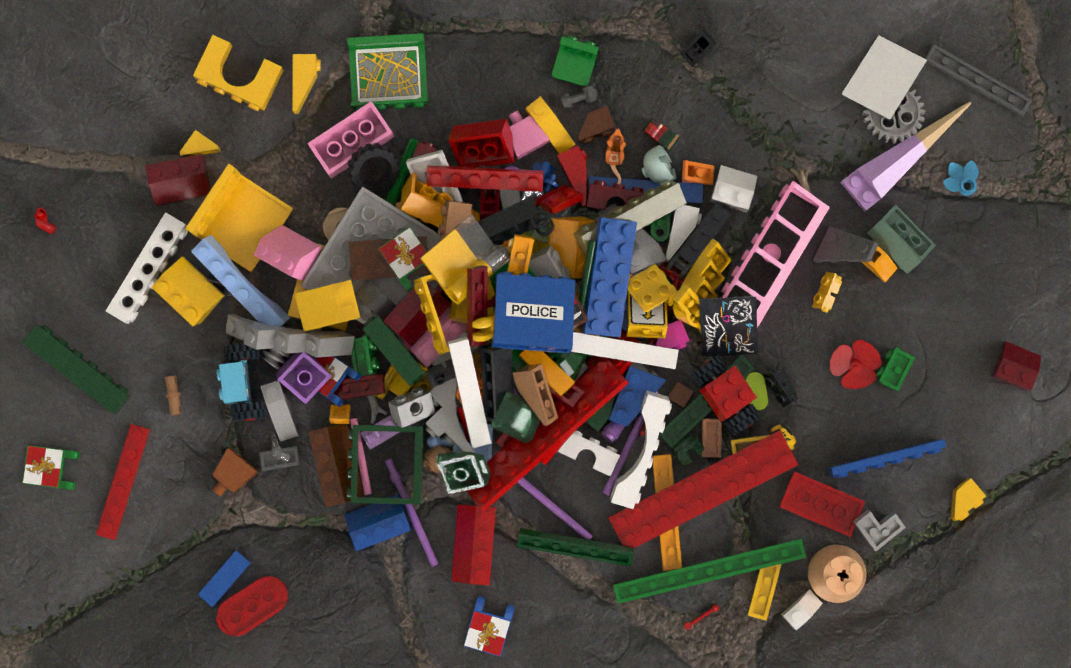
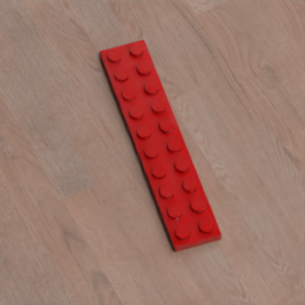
M604 357L574 384L584 391V394L573 408L557 399L554 402L558 419L544 426L537 417L470 476L462 486L479 509L484 512L629 382L611 361Z
M779 430L634 505L633 509L626 508L610 516L609 520L622 545L635 548L799 464L783 433Z

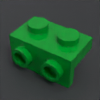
M896 346L893 349H889L884 359L887 361L884 367L881 366L877 371L876 376L878 379L876 382L898 392L915 357L903 352Z

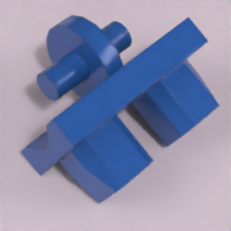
M546 161L544 163L535 162L532 170L543 171V191L530 192L538 198L544 192L548 193L551 187L557 188L558 184L554 182L556 175L553 174L555 168Z

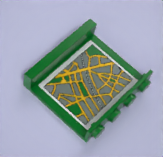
M423 33L347 38L352 109L357 111L371 101L378 111L386 110V107L405 109V106L423 108L424 105H428L425 39Z

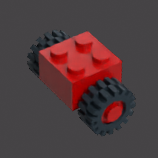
M719 355L710 361L708 360L690 374L698 386L711 379L712 382L699 391L721 422L733 414L735 415L724 423L732 436L761 418L753 404L741 411L743 407L755 400L757 396L736 366L719 377L716 376L727 368Z

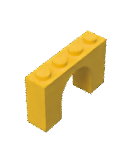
M212 35L193 74L197 80L196 83L207 87V85L214 87L213 91L221 95L227 93L231 95L232 100L238 103L244 101L249 104V108L255 111L259 109L265 111L284 71L283 68L264 59L255 79L251 83L241 87L232 86L224 80L223 66L233 46L230 42Z

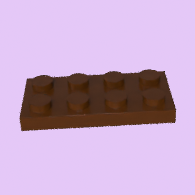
M418 236L417 238L428 252L427 236ZM391 239L349 242L352 281L397 277L378 250L379 247ZM424 264L408 276L430 274Z

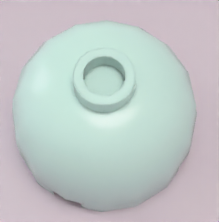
M658 145L645 154L643 160L644 167L642 168L645 178L649 177L657 184L665 180L673 181L677 178L675 169H671L670 162L672 161L663 146Z

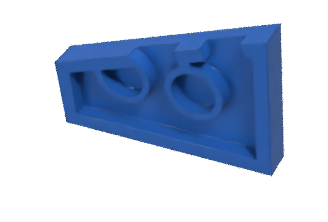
M630 366L625 378L629 383L620 391L609 420L627 427L641 411L640 408L646 390L656 393L666 379Z

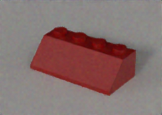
M458 504L452 582L490 585L496 507H489L483 512L478 506Z

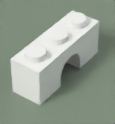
M577 430L558 450L559 453L574 460L581 450H591L596 458L593 469L608 476H611L620 457L619 454H616L617 449L608 445L604 448L599 445L600 441L591 437L587 440L582 437L583 433Z

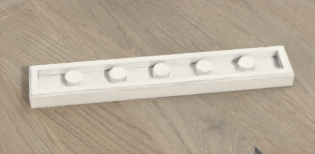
M573 332V349L571 352L675 369L679 350Z
M464 337L449 341V350L471 446L476 448L491 444L468 338Z

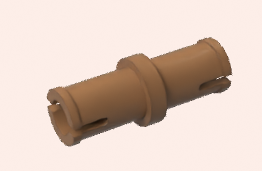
M177 376L165 377L167 389L165 396L168 399L170 416L182 414L179 398L181 397V392L178 391Z

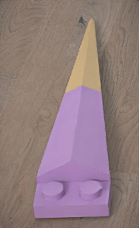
M971 102L966 103L919 131L916 135L911 136L910 140H904L903 143H899L859 167L840 183L865 212L896 184L971 105Z

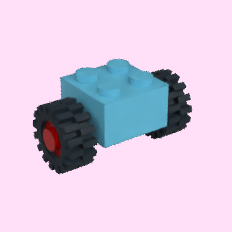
M244 343L224 346L225 362L235 363L220 364V369H217L218 381H221L222 388L219 389L220 400L229 405L245 403L231 406L232 422L267 418L265 402L252 403L247 360L260 358L259 349L256 350L244 345Z

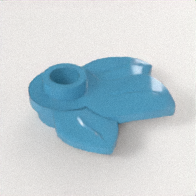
M971 160L963 167L951 162L948 166L950 178L943 181L944 186L951 192H960L965 196L972 195L977 189L975 180L979 175L976 164ZM964 183H968L970 185L969 190H966L964 188Z

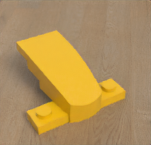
M714 239L709 242L687 274L680 290L677 291L672 299L674 301L673 310L676 318L696 327L700 333L699 299L717 298L718 295L714 290L725 279L721 273L732 261L721 245Z

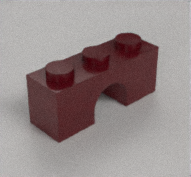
M595 180L594 183L590 182L586 206L605 210L607 201L613 196L621 197L626 205L628 200L644 195V188L633 186L632 189H626L623 184L614 183L613 186L606 185L605 181Z

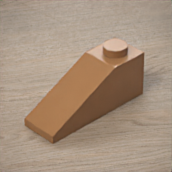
M542 364L525 365L514 371L513 377L518 392L544 426L558 419Z

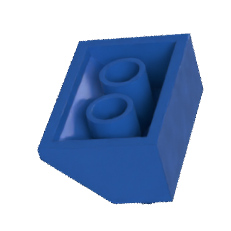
M397 494V495H394V496L389 497V498H400V497H399V494ZM373 503L344 514L356 551L412 530L402 504Z

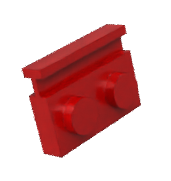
M564 184L536 198L535 201L537 206H541L543 210L554 215L582 201L583 194L571 187L567 188V185Z

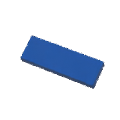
M236 550L198 595L211 607H214L251 562Z

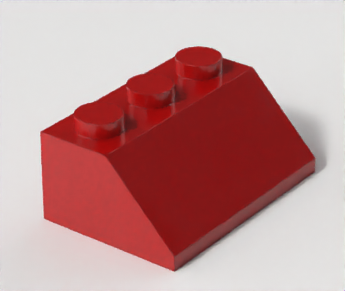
M507 119L453 126L448 141L459 167L477 168L479 166L487 167L514 163L513 135Z

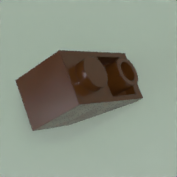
M607 106L589 112L578 136L579 143L588 144L595 141V137L601 135L604 138L612 134V131L615 130V125Z

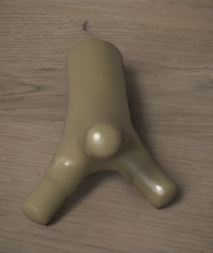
M791 168L790 172L797 177L801 187L811 193L807 181L809 170H806L805 173L804 170H800V173Z

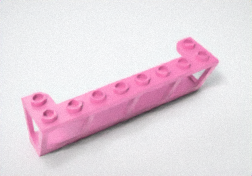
M794 181L782 188L778 195L781 197L780 202L778 200L775 201L770 209L773 211L770 218L766 216L761 224L763 230L760 234L756 233L751 241L754 244L751 250L746 249L741 257L743 263L740 267L736 266L731 276L734 278L731 283L726 282L721 290L724 293L722 298H727L734 285H737L751 296H756V299L760 301V306L757 309V328L830 208ZM790 192L818 208L805 231H801L778 214ZM774 219L800 236L785 264L780 263L759 248V243ZM754 252H757L780 269L778 276L765 297H762L739 281L741 273Z

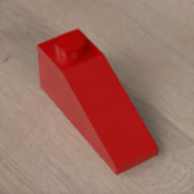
M577 145L557 155V159L571 187L583 194V200L579 202L583 209L586 207L585 160L588 157L584 149H579Z

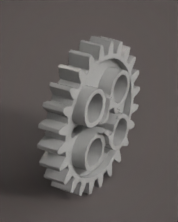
M908 90L903 98L905 104H899L895 111L897 112L896 117L893 114L891 119L863 106L867 110L863 111L862 115L868 116L863 122L870 123L867 126V130L873 128L872 136L878 133V140L885 137V143L892 139L893 144H895L898 138L903 143L904 136L910 140L911 133L913 135L917 134L916 128L920 129L922 127L919 122L925 120L924 117L920 116L925 114V110L920 109L924 106V103H918L921 96H914L916 90L912 92ZM908 116L910 122L902 121L901 117ZM883 121L891 122L892 127H885Z

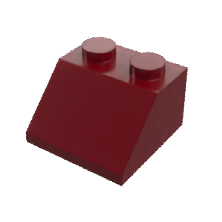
M1005 341L991 377L1022 390L1030 391L1039 374L1041 355Z

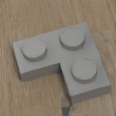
M868 509L853 520V523L874 551L879 550L906 528L893 511L879 523Z

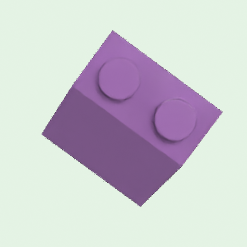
M305 352L294 353L280 370L275 373L277 380L305 404L332 376L312 355Z

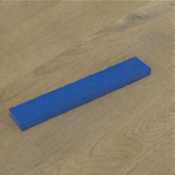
M589 176V186L590 182L594 183L595 180L605 181L606 185L613 186L614 183L618 182V178ZM621 178L620 183L625 185L626 189H632L633 186L644 188V192L660 186V184L651 180ZM678 182L686 203L702 204L703 184Z

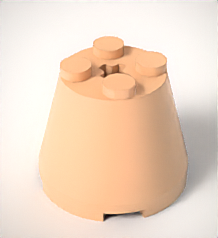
M828 545L815 553L811 558L807 572L808 581L814 592L822 599L833 603L846 602L856 597L862 590L866 581L865 564L855 550L844 545ZM838 572L847 574V578H840L837 576Z

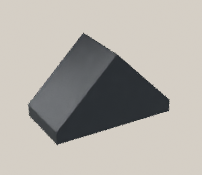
M703 29L680 54L694 67L715 48L716 42Z

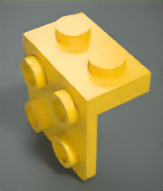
M656 264L633 276L628 281L627 290L643 312H648L665 301L669 306L674 304L672 299L676 295L677 290L670 284L665 273Z

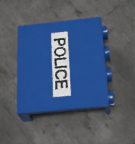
M502 272L497 274L494 282H496L494 336L491 348L570 353L573 349L575 280H570L569 277L550 278L549 275L531 277V274L527 273L512 275L510 272Z

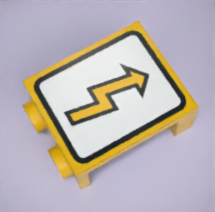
M627 290V337L665 338L668 328L667 302H663L648 312H643Z

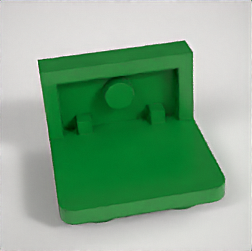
M567 35L562 37L552 77L583 87L588 86L599 47L590 41H585V43L579 42L573 36Z
M367 334L361 338L354 339L351 355L353 370L361 374V377L378 374V369H380L379 358H376L375 355L377 346Z

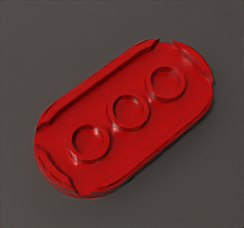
M264 576L225 600L219 606L216 616L220 630L231 636H241L281 611L288 600V591L285 584L276 577Z

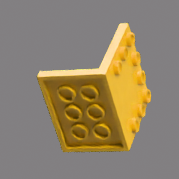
M228 164L185 229L201 240L212 235L225 249L231 260L252 273L260 261L258 257L254 256V253L261 238L284 225L293 208L241 175L235 167Z

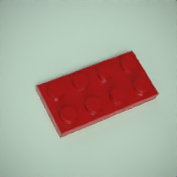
M793 471L779 507L851 537L856 526L853 520L860 516L865 501Z

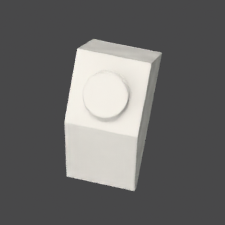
M809 589L781 615L793 629L797 630L813 616L823 603Z

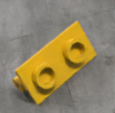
M825 273L821 279L818 293L814 296L813 308L821 309V311L826 313L831 310L835 297L830 294L831 292L834 294L838 293L842 284V277L836 273Z

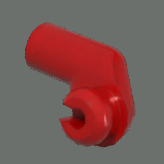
M37 208L34 213L36 226L53 234L56 226L48 222L47 213L44 208Z

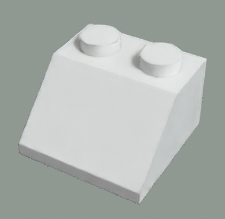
M721 165L710 202H717L719 205L747 212L754 194L757 176Z

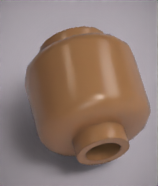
M436 445L424 453L423 464L429 472L440 473L450 466L452 453L446 446Z

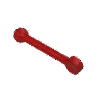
M713 604L711 609H709L693 621L686 622L684 624V628L686 630H690L692 628V625H694L695 623H697L713 611H718L719 606L717 604Z

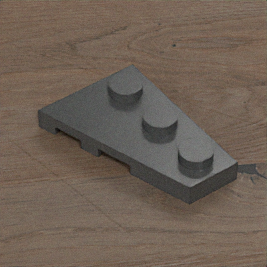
M829 226L813 261L816 263H823L825 261H830L831 263H838V261L870 262L878 243Z

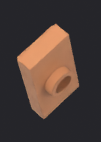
M702 419L701 457L721 458L722 422L719 419Z

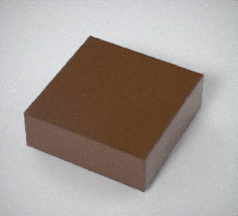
M676 382L668 397L669 400L684 408L694 391Z

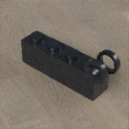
M528 197L461 229L467 246L476 256L485 253L495 246L502 245L504 242L514 238V234L521 235L535 229L541 236L550 235L555 228V224L545 210H538L533 199ZM550 222L551 226L549 230L545 232H541L539 230L545 228Z
M716 202L680 251L670 261L666 269H672L680 275L678 278L682 280L709 242L715 238L728 221L731 213Z
M491 343L483 345L480 349L486 420L495 424L510 421L514 425H520L525 420L526 410L514 404L512 349L491 348ZM520 409L521 417L518 421H514L515 413Z

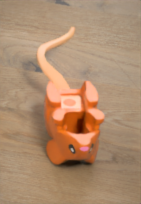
M616 129L605 142L607 144L605 162L610 165L613 173L618 178L617 183L620 184L621 176L616 169V165H621L624 160L623 151L626 143L620 129Z

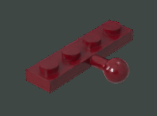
M483 265L467 268V338L471 347L488 344V340L483 342L473 340V333L481 331V329L473 328L472 322L482 317H488V308L493 307L495 309L496 295L488 300V267Z

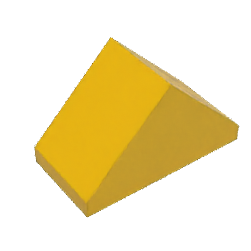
M195 130L181 149L180 156L184 158L199 154L206 155L218 153L221 150L218 145Z

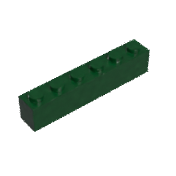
M36 325L22 343L112 414H117L131 397L127 394L129 390L120 383L118 386L113 383V378L106 372L103 374L97 370L98 366L91 360L85 361L82 358L83 354L77 349L71 350L67 347L68 342L63 338L53 336V330L46 325H43V327Z

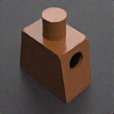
M228 448L212 475L218 480L212 490L219 496H222L227 488L232 492H236L259 471L231 448Z

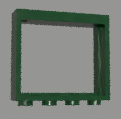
M372 316L364 323L365 327L363 330L408 385L413 386L427 375L379 316L376 318Z
M353 425V429H349V440H352V448H348V460H352V468H348L347 479H351V487H347V499H351V503L421 504L423 426H406L401 428L400 426ZM359 431L415 432L413 498L357 497Z

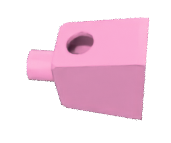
M519 111L509 115L513 124L510 126L513 135V149L517 160L549 143V138L531 116L523 119Z

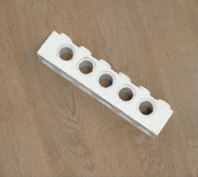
M165 212L106 309V312L124 323L134 322L138 316L137 310L140 305L143 306L147 301V293L158 280L156 278L160 272L163 273L167 268L169 257L174 256L178 249L176 245L180 239L183 240L187 235L186 224ZM167 232L173 233V238L170 241L164 240V235ZM162 248L163 255L156 258L154 256L155 250ZM151 264L153 266L152 273L145 274V267ZM142 281L143 288L136 291L134 288L135 283ZM128 297L133 299V304L130 307H126L124 304Z

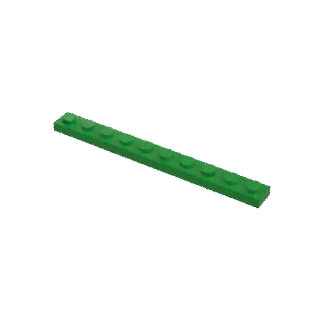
M802 539L615 584L613 587L617 604L803 559L806 558Z

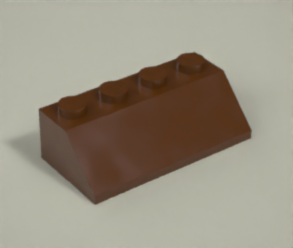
M348 424L309 431L308 434L325 506L329 507L350 502L351 499H347V487H351V479H347L348 468H352V460H348V448H352V440H349ZM358 469L357 497H365Z

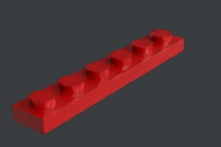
M428 165L427 186L542 192L543 171Z
M134 424L130 425L96 535L116 540L151 429Z

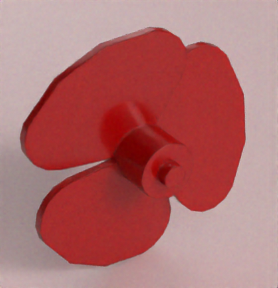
M856 340L852 345V349L849 345H840L832 353L830 359L831 373L834 376H841L846 373L841 379L842 386L855 390L867 387L876 379V372L874 370L879 369L882 365L878 351L872 344L864 340Z

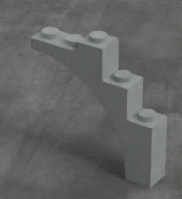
M235 314L228 315L226 324L227 334L243 340L244 345L256 350L275 348L286 354L305 352L317 358L352 355L355 336L344 331H304L260 323Z
M465 331L457 339L467 337V332ZM470 346L471 354L478 348V346ZM450 352L441 354L432 362V365L435 366L442 363L443 368H446L445 361L452 359ZM455 377L442 385L435 386L430 391L433 405L435 407L440 405L442 408L425 423L428 426L426 431L432 437L437 436L438 438L445 433L447 435L445 439L452 446L456 444L460 448L459 454L465 460L467 458L472 460L477 454L467 442L456 414L457 380Z

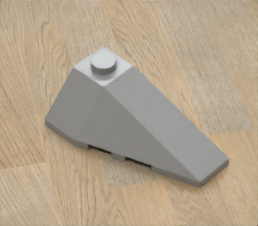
M613 204L605 210L599 211L598 214L599 216L611 213L613 208L618 206ZM642 228L635 233L630 268L632 277L654 264L659 266L667 261L659 244Z

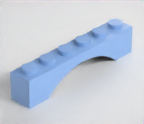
M212 235L203 238L191 251L258 322L282 327L291 318L277 303L262 294L240 273L225 249Z

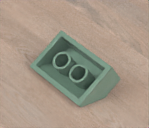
M897 205L888 211L867 232L871 239L878 243L884 252L897 263L898 267L907 274L922 262L936 246Z

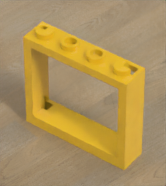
M431 274L414 280V288L421 300V310L427 318V328L433 337V347L438 352V355L450 352L426 283L436 280ZM488 278V300H490L495 293L490 278ZM493 307L488 308V317L495 315V309Z

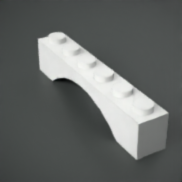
M646 390L640 408L646 427L643 449L635 464L624 475L616 479L610 496L611 503L631 509L634 508L635 504L639 503L641 493H639L640 488L645 486L647 480L646 470L651 468L653 450L656 451L659 445V440L657 439L659 432L663 433L666 424L664 422L665 415H669L672 407L669 397Z

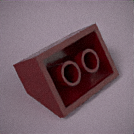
M202 154L145 165L148 184L156 206L207 196L211 191L206 160Z
M426 282L439 318L451 303ZM415 288L405 296L384 320L393 331L412 347L428 330L427 318L421 310V300Z

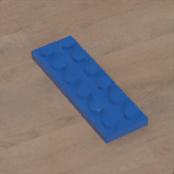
M598 217L595 237L596 248L585 313L589 321L583 323L582 333L621 336L637 222Z
M945 439L934 440L828 467L826 470L828 475H833L834 478L848 476L847 472L849 471L860 473L867 471L866 467L871 466V469L886 466L885 462L888 461L890 464L904 462V457H908V459L923 457L924 452L927 455L942 452L941 448L947 446Z

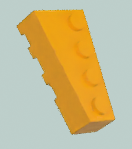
M412 172L402 188L400 210L404 211L407 215L420 218L425 223L439 227L443 216H441V206L445 204V200L453 201V199L446 192L439 193L432 186H427V181L426 183L421 182L417 179L418 175ZM471 209L470 223H460L455 226L454 229H456L462 239L464 237L461 229L480 221V213Z

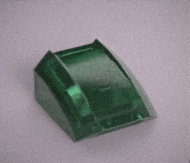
M507 391L491 427L527 443L534 439V434L541 420L525 399Z
M448 452L438 454L436 464L441 471L448 494L480 488L488 484L491 473L484 455L472 452Z

